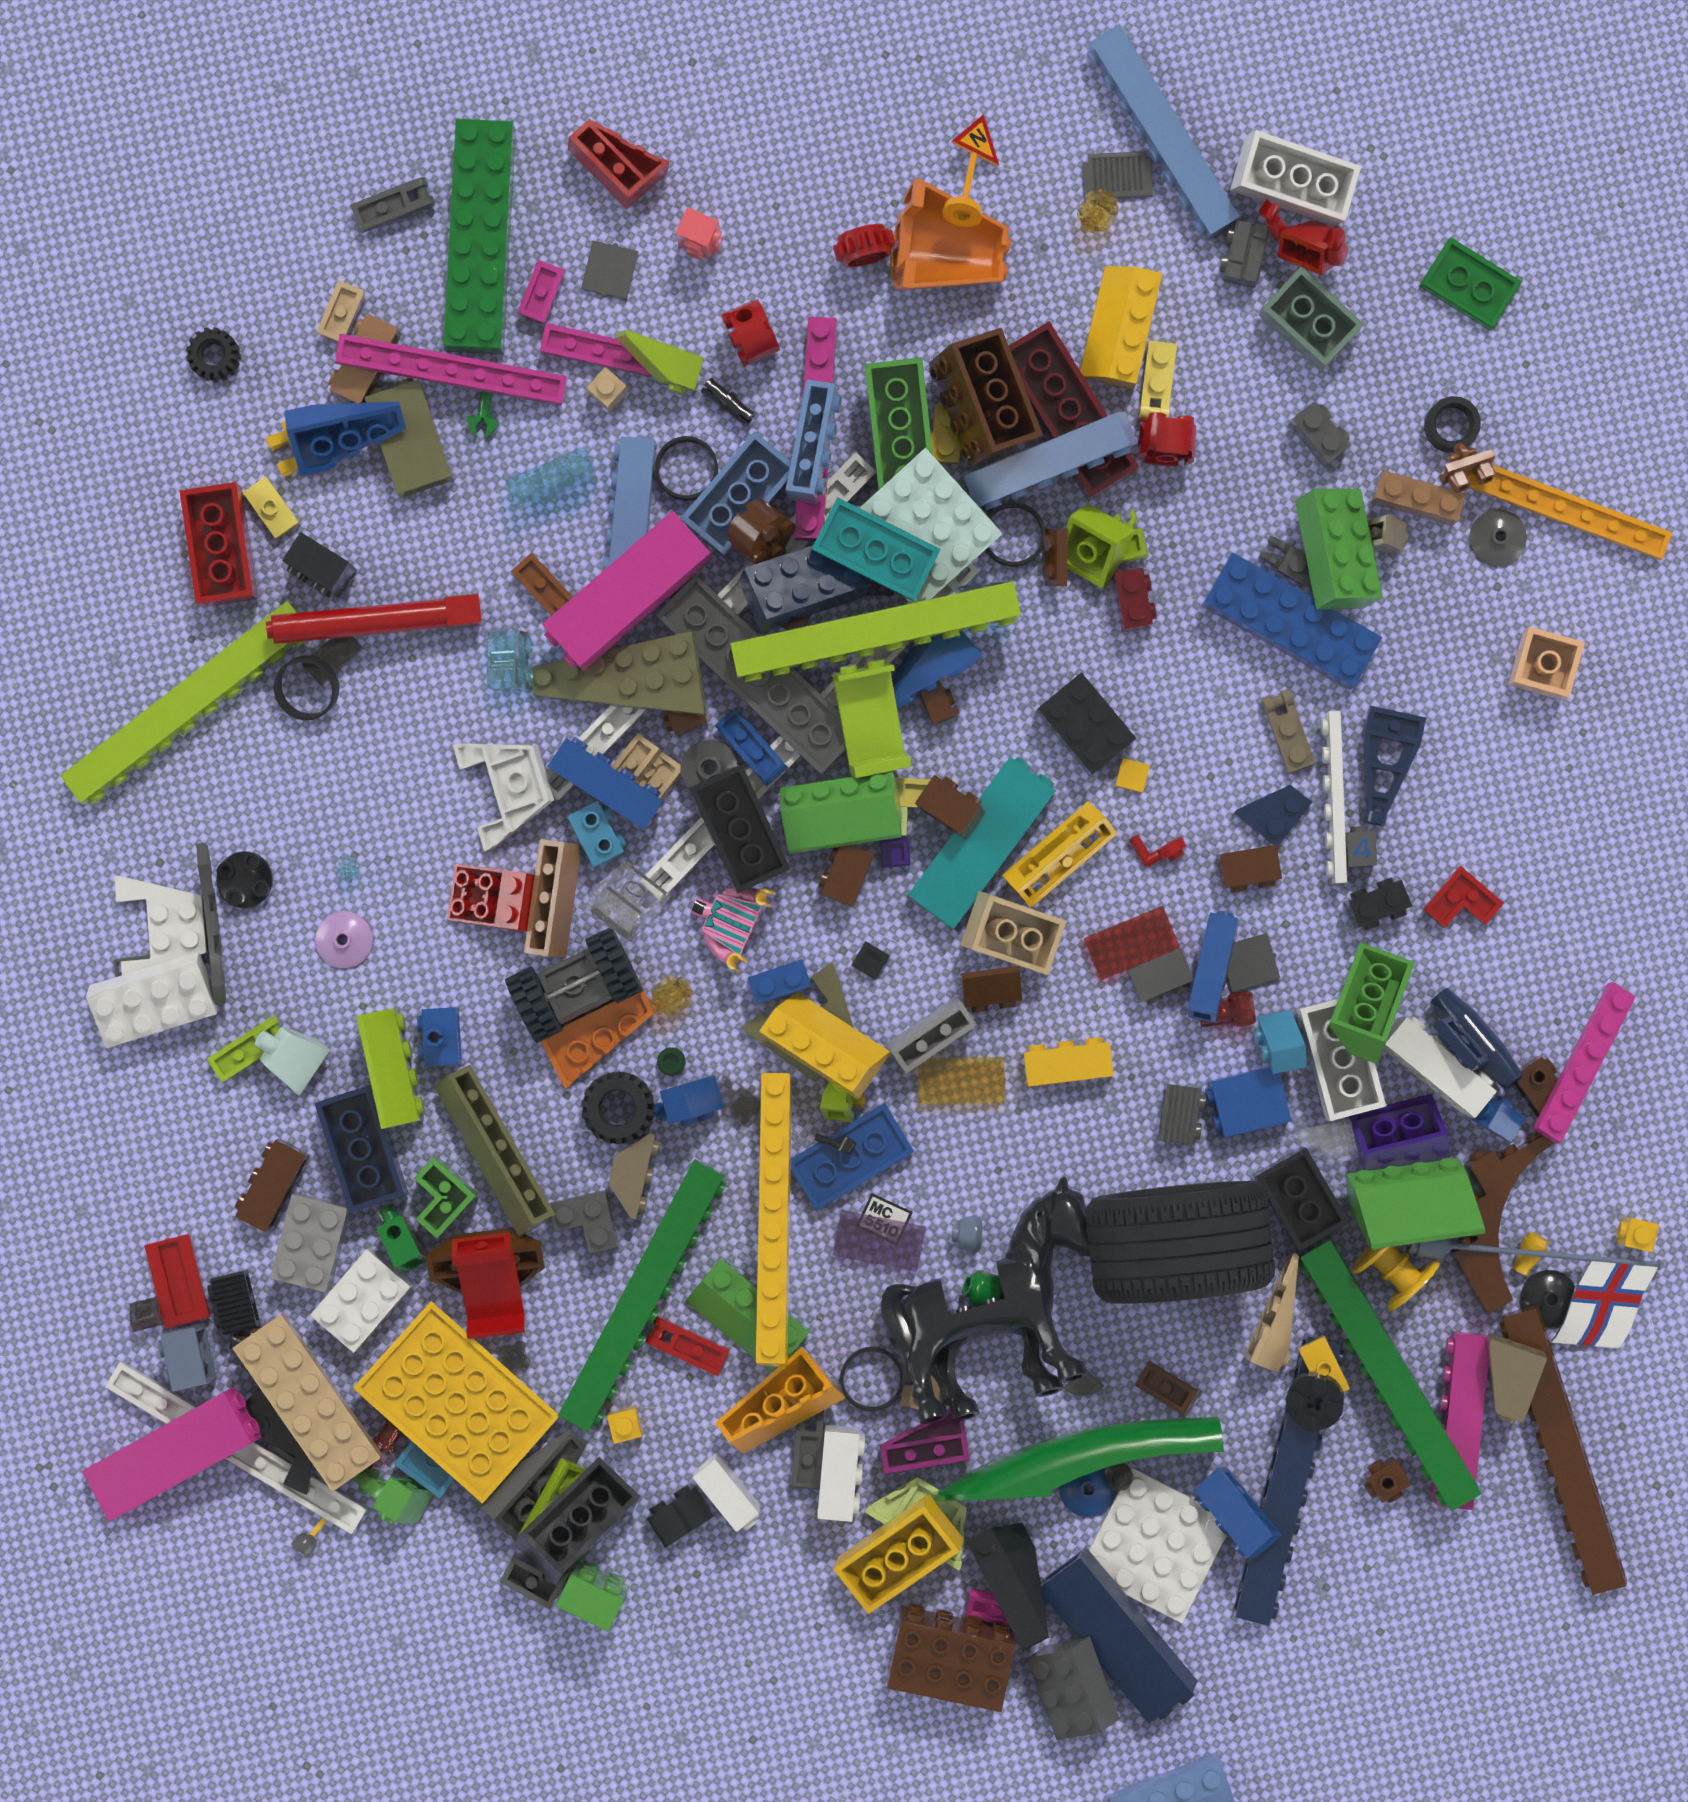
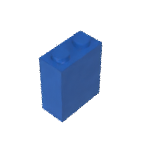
M1270 1066L1208 1081L1209 1088H1205L1208 1104H1214L1216 1116H1212L1215 1132H1221V1136L1224 1138L1292 1121L1280 1073L1273 1074Z

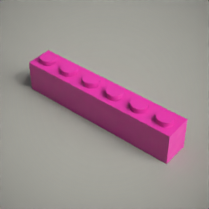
M1452 1331L1451 1337H1447L1445 1353L1449 1355L1448 1366L1443 1368L1442 1381L1446 1383L1445 1395L1440 1397L1439 1410L1443 1412V1427L1476 1481L1489 1364L1488 1335ZM1432 1481L1430 1496L1434 1499V1503L1437 1506L1442 1507L1434 1494L1438 1489ZM1474 1499L1457 1509L1473 1510Z

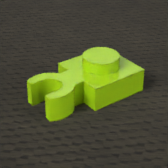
M1134 510L1130 511L1131 520L1128 523H1123L1135 531L1128 552L1121 564L1149 558L1143 528L1135 529L1138 524V517ZM1116 514L1115 519L1122 522L1120 514Z

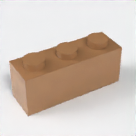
M368 313L364 319H359L354 329L356 337L397 344L401 336V332L397 327ZM341 365L339 370L335 369L329 379L328 384L331 386L329 390L333 395L349 403H366L365 397L371 395L370 391L374 390L382 373Z
M1383 470L1378 475L1371 503L1453 526L1459 521L1466 493H1455L1448 488Z

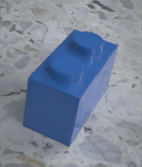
M803 959L748 977L757 1005L812 987Z

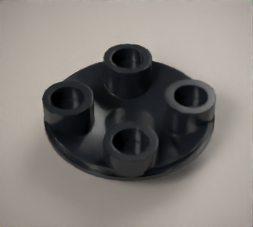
M249 851L236 852L228 856L217 867L216 882L218 891L222 898L231 906L238 908L257 906L267 898L272 889V870L267 861L256 853Z

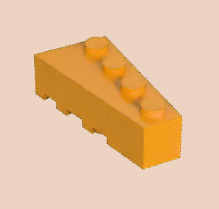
M801 1347L788 1358L787 1366H779L719 1418L715 1424L729 1443L745 1454L846 1397L817 1360Z

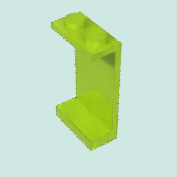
M884 659L867 662L868 667L858 669L857 665L840 667V672L832 674L850 775L855 778L912 767L910 755L904 751L891 671H895L894 665L885 663Z

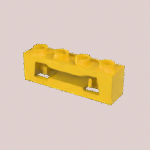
M1087 801L1002 876L1014 892L1032 908L1118 833L1107 818L1093 804ZM1093 833L1100 837L1087 849L1080 844L1083 841L1086 845H1089L1091 843L1089 836ZM1047 874L1050 881L1036 892L1032 886L1038 880L1044 884L1046 880L1042 875Z

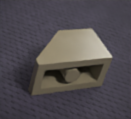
M1391 515L1367 520L1374 552L1385 554L1403 552L1408 540L1405 522Z

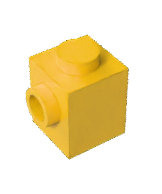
M1623 1216V1220L1619 1222L1616 1232L1617 1244L1653 1253L1659 1224Z

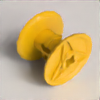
M1368 1246L1351 1266L1350 1272L1353 1274L1360 1273L1373 1264L1383 1274L1381 1278L1384 1281L1388 1279L1396 1288V1291L1389 1298L1386 1305L1387 1310L1391 1312L1416 1294L1434 1275L1441 1262L1433 1259L1417 1269L1408 1260L1410 1256L1407 1253L1405 1255L1402 1254L1395 1246L1372 1250Z

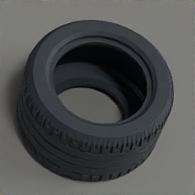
M1225 1181L1133 1190L1092 1198L1086 1207L1085 1217L1086 1223L1089 1224L1087 1225L1088 1241H1090L1089 1253L1090 1259H1092L1090 1262L1095 1293L1106 1303L1136 1304L1217 1297L1253 1291L1268 1286L1275 1275V1261L1273 1260V1245L1270 1242L1272 1241L1269 1224V1209L1266 1207L1268 1205V1198L1265 1189L1256 1181Z

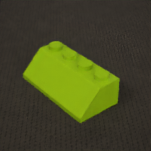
M398 1008L357 1015V1023L381 1129L422 1120L421 1114L425 1113V1107L422 1097H417L415 1086L419 1085L416 1069H411L409 1058L413 1057L410 1042L404 1040L402 1030L407 1029L404 1014L398 1013Z

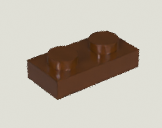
M1045 529V535L1042 540L1043 550L1045 551V564L1042 569L1045 586H1067V529Z

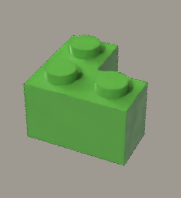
M434 1156L414 1177L422 1187L435 1197L416 1220L435 1238H439L476 1199L479 1193L442 1159Z

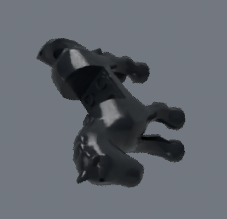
M1066 1177L1060 1178L1055 1190L1049 1191L1042 1197L1035 1198L1029 1207L1021 1213L1005 1257L996 1261L1005 1299L1001 1300L999 1297L991 1298L984 1301L982 1306L976 1308L964 1306L957 1309L955 1313L947 1287L942 1278L930 1280L919 1286L892 1284L884 1291L881 1301L883 1323L890 1342L903 1362V1384L905 1386H913L912 1395L919 1408L918 1417L921 1424L935 1423L947 1418L948 1414L945 1405L949 1406L952 1421L955 1422L965 1421L980 1414L976 1401L965 1395L957 1382L955 1363L959 1349L973 1338L988 1334H1016L1022 1336L1024 1340V1354L1021 1368L1024 1376L1033 1381V1390L1037 1397L1056 1394L1064 1389L1062 1383L1077 1381L1088 1375L1084 1362L1070 1356L1063 1349L1051 1316L1054 1304V1282L1051 1273L1054 1246L1068 1248L1080 1256L1090 1257V1241H1088L1087 1225L1089 1224L1086 1223L1085 1200L1081 1193L1068 1188ZM906 1295H908V1296L906 1297V1301H905V1304H904V1303H903V1297L906 1296ZM1044 1362L1055 1367L1058 1376L1050 1373ZM931 1376L938 1383L940 1401L934 1395Z

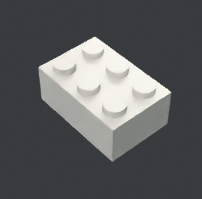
M370 1247L364 1251L310 1316L354 1353L360 1349L414 1286V1283Z
M825 1424L817 1519L852 1522L853 1514L859 1515L860 1493H855V1485H861L863 1468L862 1464H857L858 1456H864L865 1435H860V1427Z

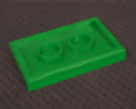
M1449 237L1418 287L1489 331H1492L1523 281L1452 237Z

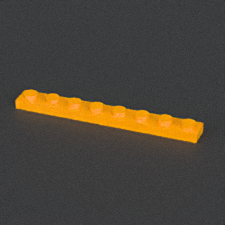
M1493 465L1496 475L1493 481L1481 485L1475 474L1468 476L1471 482L1469 489L1657 560L1663 559L1673 533Z

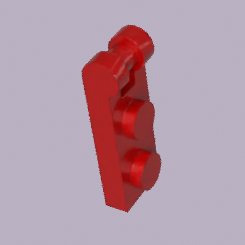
M656 1317L654 1321L656 1326L652 1334H648L645 1341L647 1344L711 1374L719 1375L730 1351L729 1348L681 1327L666 1318ZM666 1330L674 1334L670 1343L662 1340Z

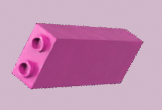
M671 511L542 624L547 630L544 636L554 647L560 644L566 651L562 655L563 658L573 669L578 665L584 672L707 565L713 557L677 514Z
M232 1387L84 1469L82 1473L108 1521L114 1520L260 1439L259 1425L249 1415L242 1394L237 1392L235 1387Z

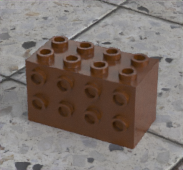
M1002 327L952 343L929 362L930 376L937 383L940 391V402L947 409L950 417L951 431L954 435H957L961 446V457L967 462L969 469L1018 453L1043 436Z
M918 1604L901 1605L887 1672V1689L1002 1712L1016 1646L1015 1635L1010 1625L1004 1622L994 1621L993 1624L982 1622V1619L976 1616L966 1615L965 1618L953 1616V1613L947 1610L938 1609L936 1612L925 1610L924 1606Z

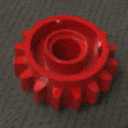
M869 224L851 229L837 237V245H833V251L837 262L844 263L846 268H855L873 264L889 257L892 254L891 247L896 246L892 230L885 229L883 224Z

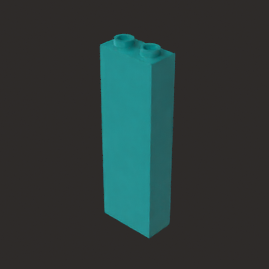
M1018 756L1015 760L1009 757L979 799L982 801L980 805L985 810V814L969 837L965 840L954 832L907 895L952 930L974 903L978 891L982 892L1056 792L1052 788L1054 783L1041 773L1038 777L1029 771L1031 766Z

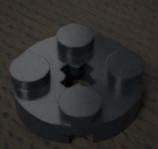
M1306 1372L1297 1376L1291 1382L1286 1394V1409L1292 1420L1304 1430L1309 1432L1323 1430L1334 1425L1341 1417L1344 1409V1392L1340 1384L1333 1377L1320 1375L1317 1372ZM1309 1396L1321 1397L1320 1406H1311L1309 1404Z

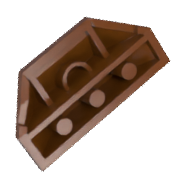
M514 1228L455 1234L426 1255L425 1259L430 1282L440 1283L449 1289L462 1293L457 1266H453L451 1258L452 1239L510 1233L521 1287L538 1272L545 1269L541 1242L526 1234L519 1237Z

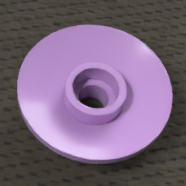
M346 911L336 912L325 918L319 925L315 938L316 948L321 958L329 965L337 968H352L362 963L368 957L373 945L372 931L368 923L361 916ZM341 934H345L348 938L345 945L338 943V937Z

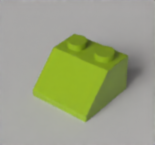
M1087 503L1070 515L1066 527L1067 569L1103 589L1127 554L1135 530Z

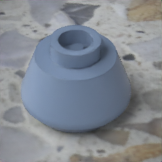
M977 1215L960 1219L958 1225H953L952 1242H957V1248L970 1254H976L980 1251L982 1219Z

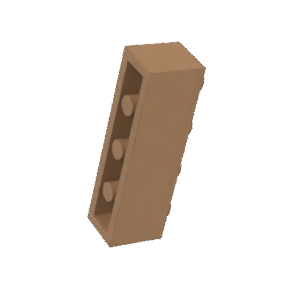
M540 839L524 953L566 959L582 845Z

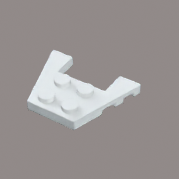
M473 743L453 745L460 769H467L486 762L502 816L501 819L477 827L484 851L496 848L554 801L538 745Z
M114 876L116 902L146 900L150 959L121 961L122 975L198 951L201 956L208 953L202 895L122 876Z

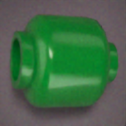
M977 1270L972 1275L969 1274L966 1277L962 1294L966 1297V1301L970 1306H982L984 1301L991 1298L999 1297L1001 1300L1005 1299L999 1275Z

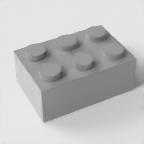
M301 1193L292 1194L270 1279L324 1293L330 1291L351 1215L347 1205Z

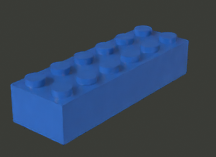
M1234 552L1227 559L1201 605L1348 690L1355 687L1383 638L1334 609L1316 610L1313 597Z

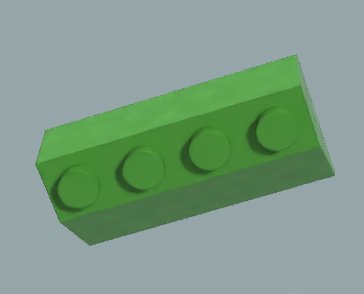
M893 771L860 778L847 777L780 788L781 816L789 854L902 837L900 789Z
M1360 942L1329 1024L1349 1054L1378 1064L1411 975L1414 961Z
M721 1256L685 1302L756 1360L757 1285ZM788 1312V1358L810 1332V1329L790 1312ZM779 1366L764 1367L772 1373Z

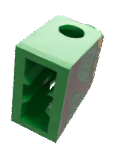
M393 1204L379 1209L377 1212L383 1224L376 1229L394 1268L407 1273L425 1263L428 1251L411 1220L404 1215H398ZM401 1230L400 1236L396 1239L397 1232Z

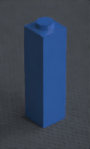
M1218 911L1217 913L1210 912L1188 1005L1189 1018L1217 1023L1239 927L1238 918L1234 917L1232 913Z

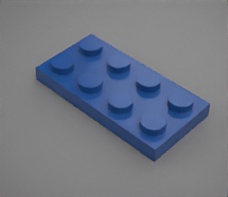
M885 1102L854 1120L853 1123H849L828 1136L840 1142L843 1135L855 1141L857 1145L852 1153L845 1154L830 1145L818 1142L791 1158V1170L816 1211L914 1152Z

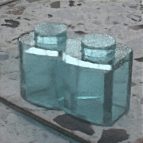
M521 630L488 632V689L495 691L528 690L529 682L533 678L532 668L528 663L529 654L533 650V643L527 632Z

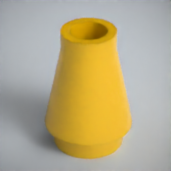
M1529 1231L1527 1236L1522 1237L1519 1249L1547 1252V1246L1550 1242L1542 1236ZM1517 1255L1512 1268L1528 1276L1530 1270L1542 1257Z

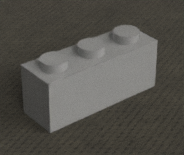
M955 996L885 1044V1046L891 1052L899 1067L907 1074L970 1031L977 1024L963 1003Z

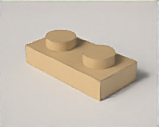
M338 280L317 329V334L336 342L339 340V334L349 335L365 297V290Z

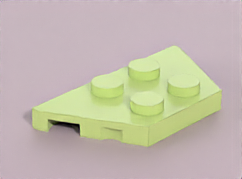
M917 1475L867 1506L864 1511L885 1524L927 1494L931 1496L940 1489ZM935 1501L964 1538L966 1505L959 1501ZM963 1543L960 1552L946 1561L947 1564L957 1570H960L962 1566Z

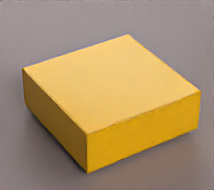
M1122 758L1115 786L1143 793L1150 765Z

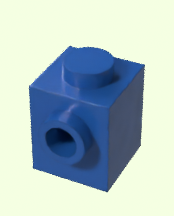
M1499 1096L1497 1100L1491 1098L1472 1121L1494 1135L1512 1143L1525 1117L1512 1109L1514 1106L1512 1102Z

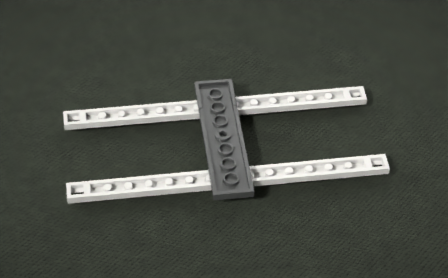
M856 452L828 480L825 521L837 497L849 502L876 474V471ZM858 465H860V467L850 477H848L853 472V470ZM796 514L790 519L794 524ZM793 533L785 547L786 554L805 548L810 541H797ZM749 562L744 568L752 566L754 564ZM970 563L932 599L959 593L977 575L979 569ZM744 568L718 595L695 574L659 611L656 617L675 635L690 631L695 634L698 657L780 735L770 747L788 766V769L802 756L822 775L846 750L834 681L820 694L793 667L790 668L791 673L774 676L773 672L764 673V677L757 681L745 682V678L739 679L730 643L760 637L739 616L748 606V602L738 582ZM911 642L903 643V648L887 652L886 647L874 649L875 655L858 658L857 655L849 665H857V669L868 667L867 662L884 659L885 663L891 664ZM610 705L578 739L589 745L586 749L589 753L596 756L600 752L604 755L647 710ZM750 767L745 772L759 800L786 771L768 786L761 781ZM550 768L546 771L550 784L559 774ZM559 776L550 785L553 796L560 801L574 784ZM702 818L641 879L661 900L714 847ZM664 871H666V872L653 884V882H654Z

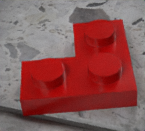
M1459 866L1422 910L1443 928L1447 927L1462 908L1466 909L1483 925H1486L1503 906L1504 902L1462 866Z

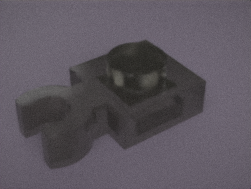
M722 1076L721 1079L727 1084V1089L724 1092H720L721 1098L725 1097L728 1100L724 1108L745 1125L761 1107V1101L743 1085L737 1091L734 1090L732 1081L728 1077Z

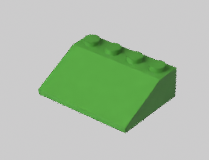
M1445 1158L1441 1161L1427 1163L1417 1162L1413 1165L1399 1167L1388 1166L1385 1169L1360 1170L1356 1173L1347 1174V1205L1371 1250L1485 1234V1227L1468 1174L1459 1158Z

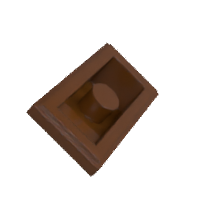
M1151 1361L1147 1363L1135 1384L1136 1387L1184 1416L1188 1415L1201 1393L1198 1389Z

